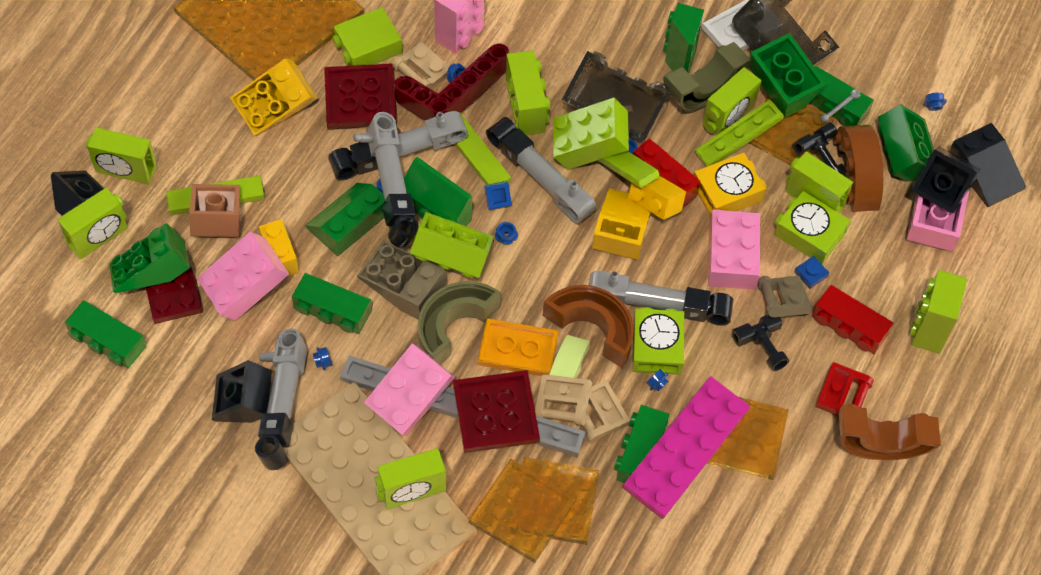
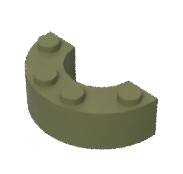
M735 42L726 46L722 45L715 51V55L709 63L692 75H689L683 67L675 71H669L663 77L664 88L684 110L696 111L706 107L708 98L743 67L747 69L751 59Z
M472 281L452 283L437 290L427 299L419 314V347L439 364H442L451 355V341L444 332L448 325L456 319L464 317L476 318L485 322L500 307L501 292L489 285Z

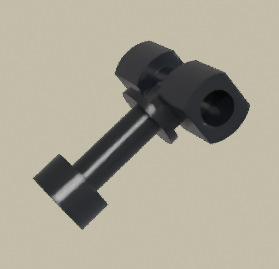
M830 122L814 132V135L808 134L792 144L798 156L812 150L813 154L818 152L825 164L840 174L847 172L842 163L836 164L826 148L829 145L828 140L838 134L833 123Z
M767 314L760 317L759 323L753 326L746 323L733 329L732 338L738 347L754 341L756 345L761 344L770 357L767 363L773 371L781 370L789 363V359L784 351L778 352L769 339L772 332L781 329L783 322L780 317H770Z

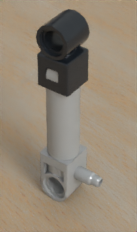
M457 111L445 114L439 112L436 114V117L425 120L424 126L398 134L400 141L398 148L399 157L431 146L433 150H437L466 139L468 131L460 113ZM358 142L349 146L350 150L348 148H338L328 156L337 180H348L355 176L357 172L361 175L378 169L376 157L371 156L369 143Z
M378 112L372 119L366 133L354 134L353 140L360 143H369L371 156L376 157L385 199L382 204L386 226H392L388 233V238L394 246L404 248L410 244L416 235L419 225L414 219L416 214L412 196L406 192L398 155L400 141L396 121L389 113Z
M503 117L486 129L487 138L492 145L498 149L501 148V153L516 167L520 165L554 198V204L573 223L579 224L597 210L593 198L573 179L568 181L534 148V142L519 128L517 129L511 119Z
M594 271L590 275L588 285L609 291L624 304L650 307L658 310L676 309L677 311H684V319L705 322L707 318L708 322L719 326L728 325L731 322L734 299L726 293L718 292L711 294V291L687 287L686 291L633 282L629 281V276L620 275L616 271L611 273Z
M292 328L285 329L278 335L275 352L259 354L260 361L272 362L275 367L267 412L262 413L258 431L260 439L255 445L257 456L268 470H278L287 461V453L284 448L290 445L293 429L290 418L298 377L303 375L308 348L300 333Z

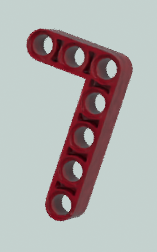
M500 43L492 45L439 93H436L410 76H400L394 82L396 101L399 105L423 120L434 118L439 112L443 114L451 111L462 113L506 73V57L509 54V49L506 45Z

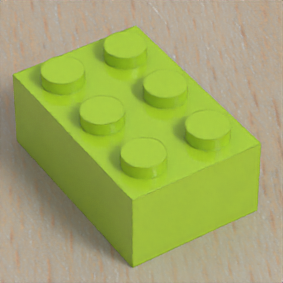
M534 50L509 53L506 57V85L517 129L519 128L526 135L545 133L546 123H549L548 110H550V100L548 96L545 97L544 91H546L544 77L540 78L541 62L540 59H536Z
M615 98L553 118V157L567 170L629 150L628 111Z
M426 212L418 228L410 254L415 255L417 259L422 261L430 260L436 262L444 269L452 268L461 271V274L466 277L473 278L475 276L479 278L494 236Z
M938 270L935 278L930 277L921 301L918 302L915 311L917 317L910 330V335L914 336L912 346L940 354L958 319L968 278Z

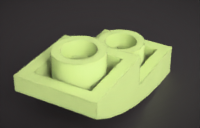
M567 335L557 353L549 375L577 378L581 371V363L590 349V341Z

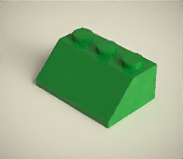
M677 3L675 11H670L663 51L666 52L665 62L671 71L683 67L689 74L697 50L704 9Z
M790 33L750 52L751 62L748 67L755 76L762 80V87L784 115V118L804 109L827 87V83Z
M900 104L878 116L880 123L879 131L884 137L886 144L884 149L891 162L889 167L892 174L906 182L917 181L934 151L926 120Z
M416 157L404 177L406 192L412 196L415 212L418 213L421 219L428 212L467 226L472 221V195L419 157Z
M357 182L305 225V228L336 256H339L384 219L382 204L385 201L384 195L373 184Z

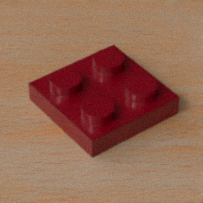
M192 267L171 282L146 287L154 324L203 313Z

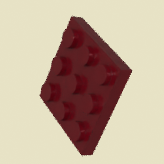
M392 63L324 67L327 129L368 127L378 112L389 113L396 121Z
M528 370L453 380L464 453L540 443Z

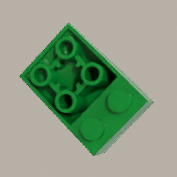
M167 223L160 228L152 230L150 235L141 241L135 242L130 249L121 255L115 256L109 263L114 293L171 282L190 268L185 240Z

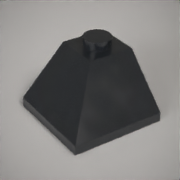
M86 170L52 172L51 174L55 210L61 216L104 189Z

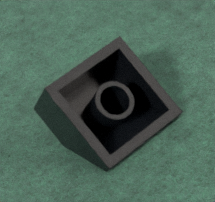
M939 146L932 152L911 191L954 214L981 169Z
M247 360L217 374L212 420L215 422L252 423L261 419L262 413H266L268 408L272 370Z

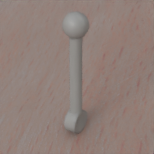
M858 89L852 90L848 98L827 114H822L820 120L823 123L828 122L829 117L853 99H858L861 95Z

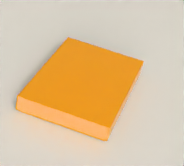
M487 318L477 365L514 372L528 370V374L542 376V374L549 375L553 366L559 331Z

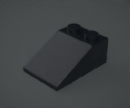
M992 123L953 141L949 152L981 169L971 187L987 208L1026 189L1024 180L1006 140Z

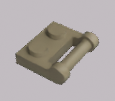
M761 276L757 284L765 296L768 304L767 311L770 317L811 314L812 306L800 276L772 279L769 276ZM773 290L778 291L782 305L777 302Z

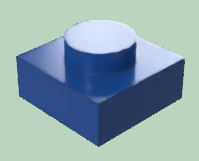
M508 181L484 185L487 208L489 210L512 205Z
M815 256L797 266L794 271L809 289L826 279L829 275V271Z

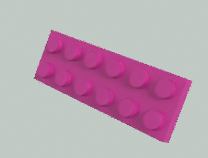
M710 376L627 479L622 488L661 519H664L751 406Z

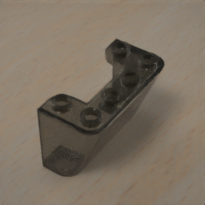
M749 0L734 15L732 19L733 27L752 51L790 33L815 67L840 48L826 30L812 42L785 9L792 0ZM821 40H825L829 44L827 51L822 49Z
M587 51L562 98L563 105L576 111L615 98L628 111L629 138L643 144L650 136L670 101L668 87L657 81L655 84L650 83L647 86V82L637 77L632 79L626 76L627 73L619 68H609L608 63L605 61L606 57L596 51L593 53Z

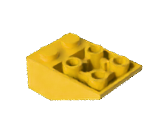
M285 58L235 93L230 99L254 136H257L301 111L318 99L295 62Z
M609 188L595 228L592 249L638 260L651 212L628 199L629 193Z

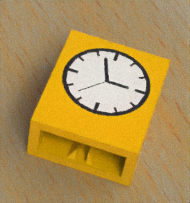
M745 153L694 171V176L701 181L698 195L710 216L712 210L737 212L763 201L767 190L765 181L759 178L755 171L754 163L748 160Z

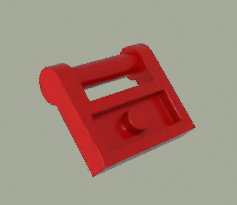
M833 362L816 407L839 416V410L844 405L853 381L858 383L859 386L852 404L861 408L868 389L873 385L874 379L869 375Z

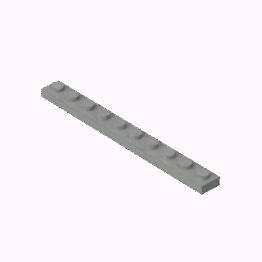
M349 355L340 375V380L349 384L356 383L359 387L374 391L391 369ZM447 387L429 410L458 419L454 389ZM536 416L540 443L534 444L578 458L586 431Z

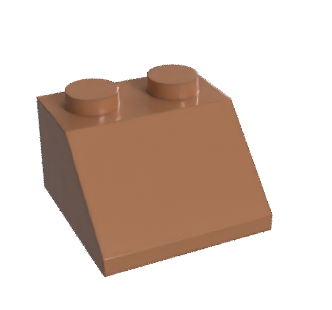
M192 184L189 211L190 236L239 237L240 185Z

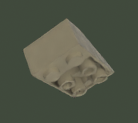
M383 240L357 275L360 280L400 311L416 319H419V314L427 299L437 290L447 286L445 269L428 261L419 260L415 255L394 246L386 240Z

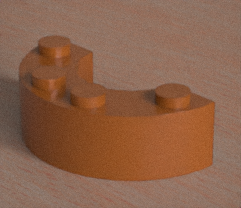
M871 125L840 126L837 129L838 134L833 137L834 144L838 145L839 153H846V170L849 171V180L853 182L846 202L847 204L850 203L851 212L877 211L880 209L883 195V162L877 134Z
M574 285L556 291L544 301L543 316L562 329L575 321H589L596 324L606 337L602 355L623 369L630 355L634 327L627 307L618 297L596 286Z
M847 404L842 405L839 410L841 445L847 452L855 456L872 460H901L927 454L941 446L938 417L918 413L901 421L879 422L867 417V408Z

